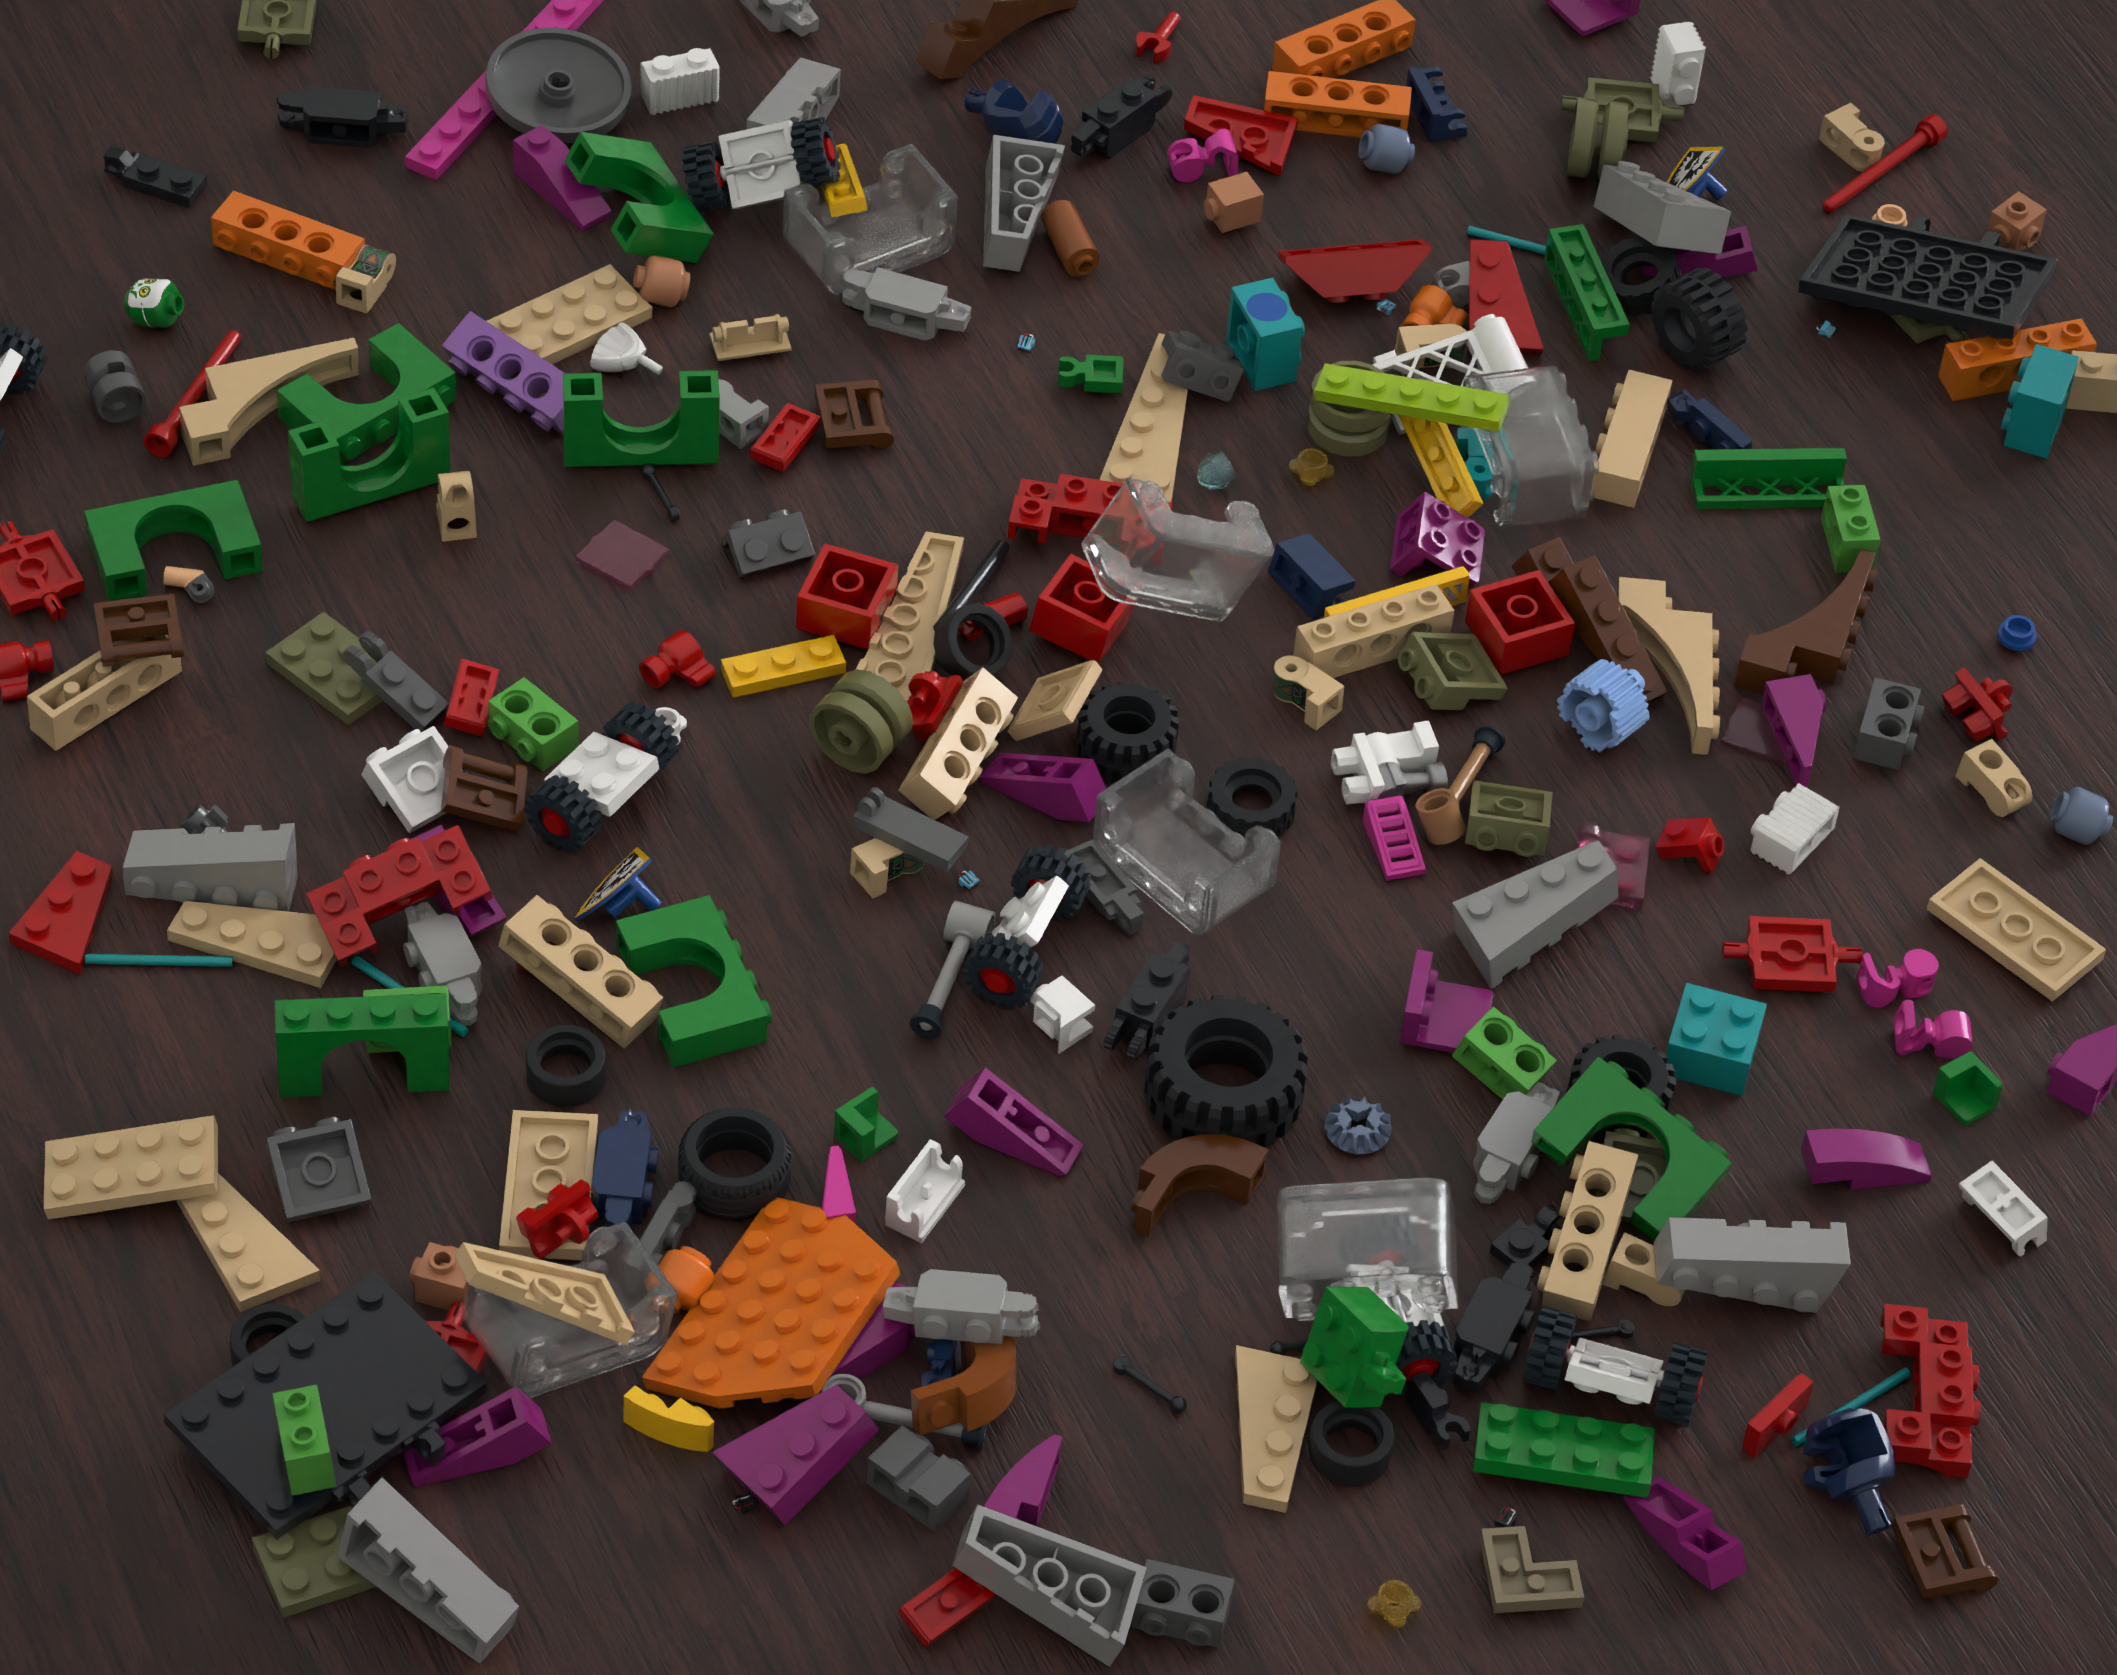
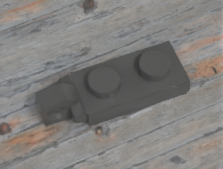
M1091 839L1066 850L1064 855L1070 857L1073 853L1078 857L1076 864L1084 863L1087 867L1084 873H1090L1091 879L1089 882L1091 887L1086 897L1101 915H1104L1109 921L1116 918L1118 926L1128 936L1143 930L1142 917L1144 913L1139 908L1141 902L1137 897V888L1095 839Z

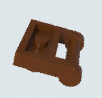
M860 380L815 384L814 396L818 414L821 416L820 423L826 449L873 445L877 449H885L893 444L892 429L886 424L881 402L884 394L879 381ZM862 399L867 403L872 426H862L857 400Z
M174 593L93 603L103 667L114 666L115 661L163 655H171V658L184 657ZM168 635V639L112 645V641Z
M449 745L443 759L445 774L441 811L517 832L523 825L527 766L513 763L511 766L463 753L462 748ZM462 769L507 781V784L462 772Z
M1951 1505L1894 1517L1892 1530L1923 1599L1971 1589L1977 1592H1984L1993 1588L1998 1583V1577L1994 1568L1987 1565L1970 1528L1971 1517L1965 1505ZM1944 1528L1953 1531L1969 1569H1962Z

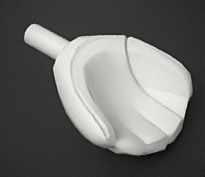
M623 322L619 323L617 327H611L599 338L590 361L591 368L601 372H622L623 370L635 368L639 363L657 375L663 370L661 365L644 355L647 349L634 330Z

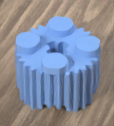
M1604 659L1593 663L1565 685L1566 688L1563 689L1565 694L1557 699L1559 703L1557 709L1561 711L1559 716L1565 722L1572 721L1571 726L1577 729L1578 734L1583 735L1580 741L1584 743L1585 748L1590 747L1592 751L1597 749L1598 752H1601L1607 747L1617 746L1650 718L1649 711L1646 709L1648 707V703L1645 702L1647 697L1642 694L1645 687L1643 677L1635 669L1627 670L1625 668L1623 670L1620 664L1615 666L1613 661L1609 663Z

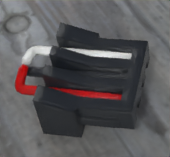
M751 1493L735 1495V1500L732 1501L735 1509H740L742 1514L756 1507Z
M1506 1507L1505 1510L1501 1508L1495 1523H1499L1503 1527H1511L1517 1519L1515 1510Z

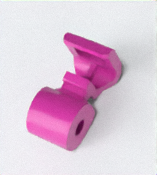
M1219 129L1215 134L1207 138L1204 147H1200L1194 138L1181 139L1172 143L1167 149V157L1173 177L1177 181L1185 183L1197 180L1203 174L1204 165L1215 167V156L1218 152L1224 153L1223 160L1229 177L1238 174V154L1230 131Z
M1913 949L1905 954L1902 965L1899 968H1895L1894 965L1887 966L1884 979H1882L1876 971L1871 955L1865 953L1862 957L1856 982L1866 1004L1874 1008H1882L1896 998L1898 989L1906 998L1912 999L1927 996L1932 990L1939 964L1936 957L1929 951Z
M1904 1000L1893 1018L1896 1051L1902 1056L1924 1049L1927 1043H1931L1934 1046V1053L1940 1058L1956 1059L1972 1051L1971 1022L1969 1016L1964 1012L1957 1010L1945 1011L1939 1014L1934 1022H1931L1929 1018H1923L1919 1027L1915 1029L1914 1003L1912 1000Z

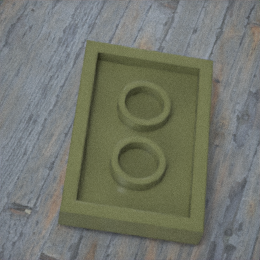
M322 612L265 652L267 665L348 726L383 701L361 681L363 678L351 666H348L342 654L346 648L354 645L370 658L373 666L377 662L361 648L362 646L358 641L359 638L325 612Z
M352 1506L305 1520L278 1540L270 1532L252 1537V1548L282 1618L377 1587L337 1557L347 1514L353 1509Z

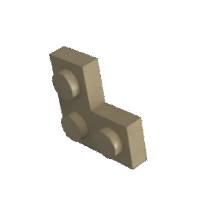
M1525 1526L1481 1529L1479 1540L1494 1613L1582 1608L1584 1593L1577 1560L1533 1563Z

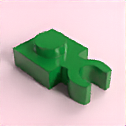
M1086 354L1085 362H1079L1077 359L1068 356L1059 358V386L1073 387L1077 384H1084V392L1122 394L1123 356Z

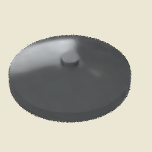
M563 28L532 29L508 38L492 53L487 64L485 91L488 101L496 114L504 122L523 134L543 125L563 143H574L580 132L604 135L615 128L628 110L632 89L631 78L626 65L610 47L592 36Z

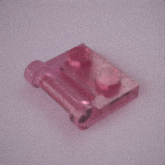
M1585 824L1579 827L1577 842L1580 847L1599 840L1617 867L1618 898L1610 904L1642 909L1650 838L1605 832L1593 824Z

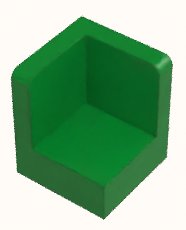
M1969 1051L1939 1068L1932 1094L1962 1125L1967 1126L1996 1110L2003 1084L1972 1051Z
M870 1087L835 1110L834 1138L861 1163L898 1139V1130L878 1112L879 1092L874 1087Z

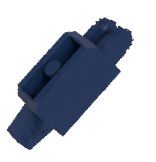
M622 1110L616 1127L609 1126L599 1133L591 1183V1192L593 1193L592 1204L598 1212L599 1217L597 1219L605 1220L604 1236L607 1244L610 1243L615 1247L629 1242L632 1223L641 1224L644 1207H652L654 1182L648 1181L649 1173L657 1174L659 1148H652V1130H648L647 1112Z

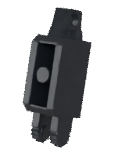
M1149 74L1144 75L1137 81L1131 77L1082 111V122L1077 126V131L1071 137V151L1082 158L1098 149L1112 158L1151 129L1155 122L1156 113L1171 100L1172 89L1167 85H1163L1152 91L1156 82L1155 78Z
M308 86L307 93L284 91V93L277 97L279 109H282L280 114H278L280 126L287 129L291 128L292 130H304V138L310 143L370 148L378 143L379 134L405 133L407 130L408 107L382 102L381 92Z
M1175 941L1165 956L1151 952L1116 1006L1115 1020L1105 1036L1104 1048L1113 1051L1122 1038L1130 1041L1127 1048V1058L1135 1061L1138 1060L1145 1048H1149L1150 1039L1154 1036L1155 1028L1160 1021L1165 1018L1168 1019V1013L1181 1006L1184 1001L1191 971L1189 966H1187L1190 959L1188 955L1191 951L1190 946Z
M1515 1261V1263H1511L1502 1280L1494 1276L1481 1280L1455 1330L1456 1339L1453 1348L1458 1359V1367L1455 1371L1453 1384L1477 1393L1488 1378L1497 1379L1503 1365L1511 1367L1520 1344L1516 1340L1519 1334L1527 1336L1536 1313L1530 1310L1533 1292L1530 1291L1529 1285L1534 1271L1526 1262Z

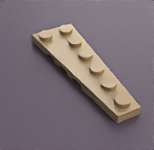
M1159 333L1099 480L1136 486L1135 497L1172 503L1188 389L1162 379L1161 374L1169 357L1161 344L1165 334Z
M925 532L907 567L906 575L902 577L896 589V596L891 606L887 607L877 633L874 632L869 642V649L864 659L860 660L856 668L858 670L870 671L886 679L899 690L906 701L911 696L908 684L912 677L917 673L933 671L936 660L933 645L935 634L933 626L950 604L963 552L964 537Z

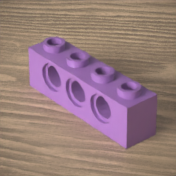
M469 311L442 345L450 357L448 364L463 376L471 373L477 377L475 381L488 393L493 395L498 391L504 395L503 400L517 412L521 413L525 409L531 413L532 420L544 430L549 432L551 428H554L563 434V374L566 373ZM492 354L489 359L482 361L487 355ZM520 372L517 377L510 379L514 374ZM548 391L543 397L537 398L542 392Z

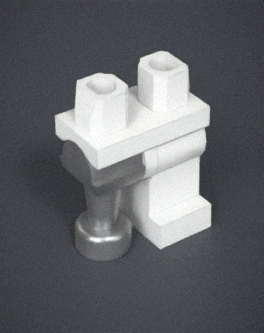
M1429 720L1414 723L1411 731L1392 734L1375 732L1367 736L1365 733L1353 734L1351 746L1333 749L1331 767L1334 775L1351 773L1354 775L1353 777L1343 778L1342 795L1346 804L1366 803L1371 800L1394 796L1404 797L1405 793L1426 789L1427 792L1440 788L1448 789L1445 766L1442 762L1436 763L1439 745Z

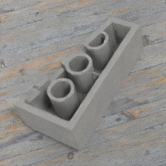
M800 57L747 118L746 130L787 120L792 121L793 124L818 117H825L826 120L840 96L841 69Z
M993 135L985 167L984 267L1020 272L1039 225L1041 213L1046 207L1056 182L1065 145Z
M1619 161L1618 166L1603 165L1594 203L1595 208L1655 246L1721 254L1731 211L1656 178L1654 174L1640 171V166L1637 164Z
M295 823L280 824L279 830L263 831L261 825H245L243 832L224 833L221 827H205V831H202L200 834H189L184 828L133 831L123 864L125 895L174 900L182 903L184 901L289 912L298 879Z
M1597 840L1452 902L1454 932L1491 990L1503 982L1502 977L1512 969L1516 968L1519 970L1531 961L1530 956L1546 945L1551 947L1562 939L1561 934L1573 925L1579 927L1618 898L1617 867L1600 841Z
M1669 1217L1653 1242L1657 1284L1816 1314L1851 1265L1846 1223L1830 1222L1829 1229H1812L1807 1221H1792L1791 1228L1766 1227L1765 1220H1749L1747 1223H1742L1738 1226H1727L1725 1219Z
M382 1477L347 1514L337 1557L480 1664L511 1630L519 1609V1605L514 1602L512 1596L506 1590L498 1587Z
M978 1504L964 1526L952 1565L1109 1667L1125 1645L1147 1568Z

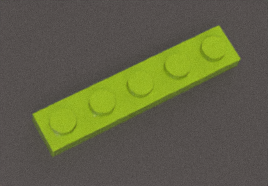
M1327 363L1324 364L1314 390L1315 401L1500 432L1510 405L1509 394Z

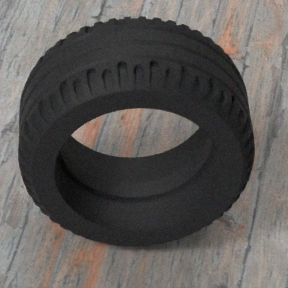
M738 1107L710 1111L708 1114H704L692 1122L680 1141L678 1151L679 1181L689 1182L695 1188L697 1194L693 1204L700 1211L710 1214V1216L726 1220L753 1218L768 1203L774 1201L777 1197L782 1198L788 1188L791 1168L790 1144L780 1125L763 1113ZM738 1149L759 1156L767 1165L753 1175L731 1178L710 1171L702 1162L710 1155L719 1151Z

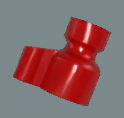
M682 629L675 632L658 646L657 656L650 655L639 663V671L643 679L654 689H659L670 680L671 674L681 677L693 688H699L716 675L713 665L704 658L699 643L689 632Z
M49 640L34 642L31 647H25L18 641L0 643V694L2 702L27 698L29 672L36 671L39 674L54 672L53 654Z

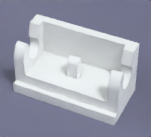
M931 1139L886 1198L885 1226L920 1243H923L965 1186V1180L962 1179L963 1164L960 1157L955 1155L950 1165L945 1163L940 1156L942 1153L941 1145Z
M1990 1161L1959 1183L1963 1199L1969 1205L1975 1203L2012 1242V1250L2018 1256L2024 1255V1246L2029 1240H2032L2037 1247L2047 1241L2048 1217L1993 1161Z

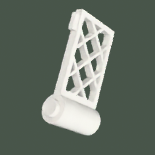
M1494 314L1478 319L1474 323L1475 328L1473 330L1398 356L1393 350L1373 358V366L1383 372L1394 369L1406 374L1409 378L1413 377L1415 379L1449 384L1439 379L1446 365L1465 373L1461 384L1462 387H1465L1469 376L1484 381L1488 391L1509 394V400L1524 395L1535 386V381L1505 318L1495 317ZM1466 343L1472 355L1470 364L1466 365L1450 358L1451 349ZM1446 350L1445 355L1440 354V352ZM1427 357L1441 363L1436 377L1416 370L1415 367L1418 360ZM1413 362L1412 365H1411V367L1405 365V364H1408V363ZM1475 363H1476L1478 369L1473 368V366H1474ZM1391 414V419L1398 434L1406 433L1399 416Z

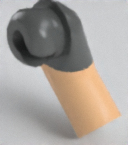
M166 566L163 580L164 585L183 587L188 595L198 603H205L213 597L214 586L203 570Z

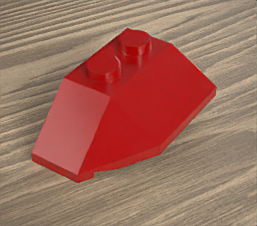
M1423 239L1280 250L1278 251V259L1323 298H1327V302L1349 301V296L1363 295V299L1376 300L1385 298V293L1396 292L1431 253V245Z

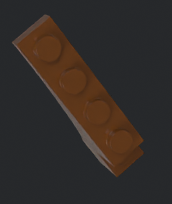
M962 0L954 20L930 24L916 62L939 79L963 77L965 71L978 58L1013 31L1044 15L1059 10L1076 8L1079 0Z
M1559 536L1527 550L1511 565L1516 576L1537 570L1541 571L1575 622L1574 632L1587 645L1597 660L1604 659L1609 663L1613 661L1615 666L1620 664L1623 670L1625 668L1627 670L1635 669L1643 677L1645 687L1642 694L1647 697L1646 703L1659 699L1668 692L1596 555L1573 563Z
M1860 549L1853 567L1842 583L1828 598L1811 611L1790 623L1758 635L1749 633L1740 657L1734 686L1764 694L1766 681L1795 677V674L1801 676L1811 674L1815 680L1834 684L1839 670L1847 671L1852 654V649L1848 648L1847 645L1848 643L1856 644L1861 627V622L1856 621V618L1865 617L1870 596L1865 595V591L1873 592L1879 570L1872 568L1876 553Z

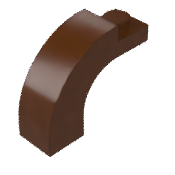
M1216 1134L1190 1136L1160 1148L1140 1168L1138 1191L1131 1206V1211L1135 1213L1134 1231L1150 1237L1169 1205L1178 1197L1190 1192H1217L1247 1205L1266 1175L1269 1149L1245 1139Z

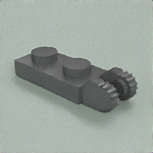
M364 632L358 641L362 646L361 648L377 662L374 666L370 658L364 652H361V649H358L357 646L350 645L343 651V659H345L348 666H351L363 678L361 681L414 729H419L420 732H423L447 710L449 702L393 651H389L386 643L373 632Z
M679 1181V1183H675L672 1186V1190H669L667 1196L661 1202L630 1256L628 1266L629 1289L644 1293L652 1274L668 1248L675 1249L680 1241L683 1229L690 1227L696 1214V1207L693 1201H695L697 1191L689 1182Z

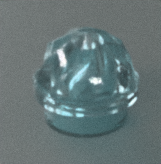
M1222 451L1215 455L1207 454L1197 467L1198 482L1210 490L1225 489L1229 487V481L1236 478L1234 468Z

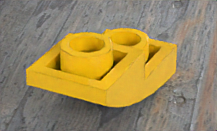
M636 1385L624 1395L623 1422L637 1431L663 1443L688 1450L709 1452L714 1447V1420L701 1407L692 1406L680 1397L670 1408H667L658 1396L647 1394Z

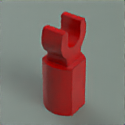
M1017 592L983 604L1001 614L1008 626L1027 619V604ZM964 621L966 625L959 628V632L966 641H973L984 633L982 628L972 621Z

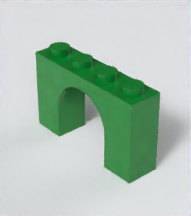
M580 132L564 160L579 184L616 189L642 202L626 201L611 228V232L625 253L648 257L656 255L697 263L714 234L652 143Z
M399 323L368 339L370 368L395 389L391 395L369 404L348 403L334 397L307 373L277 390L278 418L291 429L325 420L339 444L341 465L398 433L399 397L434 387L445 407L456 400V373Z
M718 370L679 371V401L676 410L666 420L646 427L626 426L614 421L606 414L603 409L602 373L563 374L564 467L719 463L720 393Z
M434 387L398 398L399 429L395 441L381 456L362 465H340L339 444L325 420L288 430L291 494L306 522L438 483V474L451 473L449 412Z
M238 480L84 511L87 541L108 601L147 596L145 567L140 550L151 539L166 533H190L206 540L214 549L224 580L263 572L261 543Z
M710 895L616 920V949L626 967L635 975L673 965H693L709 971L721 983L716 991L705 998L658 1011V1039L672 1068L767 1042V1024L772 1023L769 1004L765 999H759L754 973L751 969H745L742 963L743 955L737 939L731 940L728 934V922L722 909H716Z
M447 993L275 1000V1035L280 1098L322 1096L323 1059L336 1047L354 1041H376L397 1049L406 1061L408 1092L450 1091Z
M1598 1056L1534 1129L1531 1143L1564 1169L1598 1131L1608 1126L1627 1124L1637 1126L1650 1133L1663 1149L1666 1159V1171L1658 1183L1633 1210L1630 1223L1652 1241H1655L1669 1217L1690 1218L1727 1176L1731 1162L1727 1159L1728 1155L1721 1146L1711 1140L1706 1143L1696 1135L1693 1125L1686 1118L1679 1114L1673 1116L1661 1107V1100L1651 1090L1645 1087L1639 1089L1630 1082L1628 1074L1621 1066L1613 1061L1607 1063Z

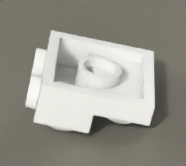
M435 726L423 732H420L419 729L409 732L399 741V745L390 750H387L386 747L376 750L367 757V764L361 774L382 806L390 805L409 833L446 814L441 811L445 774L443 759L448 745Z

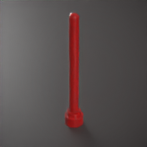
M1935 114L1925 117L1917 124L1913 136L1824 200L1822 204L1823 210L1827 213L1834 212L1922 146H1935L1948 135L1945 122Z
M231 330L225 335L165 422L154 424L143 438V444L152 455L165 458L176 447L178 443L177 430L181 426L179 407L198 402L207 389L205 368L225 364L241 340V335L238 331Z

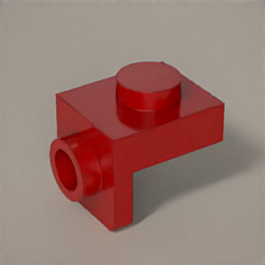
M1711 817L1679 818L1667 821L1655 848L1661 859L1697 857L1704 873H1710L1714 871L1720 857L1723 855L1724 840L1721 834L1718 833Z

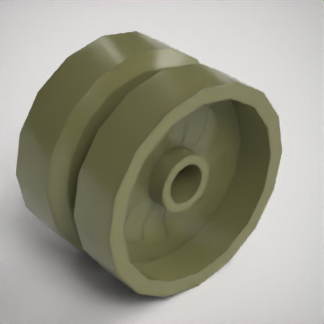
M1577 97L1570 139L1567 176L1585 178L1590 173L1592 158L1595 156L1598 157L1596 174L1600 180L1604 164L1618 166V162L1625 159L1629 126H1627L1628 103L1610 101L1605 106L1603 121L1600 123L1597 122L1599 110L1597 100Z
M1339 361L1333 363V365L1385 373L1371 364L1360 361ZM1321 369L1315 375L1311 386V404L1307 418L1309 435L1318 446L1330 453L1342 456H1363L1375 452L1387 440L1390 432L1391 414L1315 401L1314 390L1322 372Z
M858 669L846 672L829 694H826L809 714V728L821 750L836 764L852 772L863 774L876 771L893 749L909 734L913 724V716L909 705L899 690L886 679L870 671Z

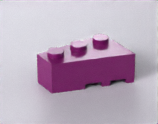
M836 1384L712 1453L741 1485L786 1526L879 1429L867 1412Z

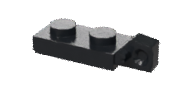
M110 146L103 155L104 171L116 175L118 179L124 182V187L186 208L191 207L207 186V175L139 154L138 152L129 154L125 149Z

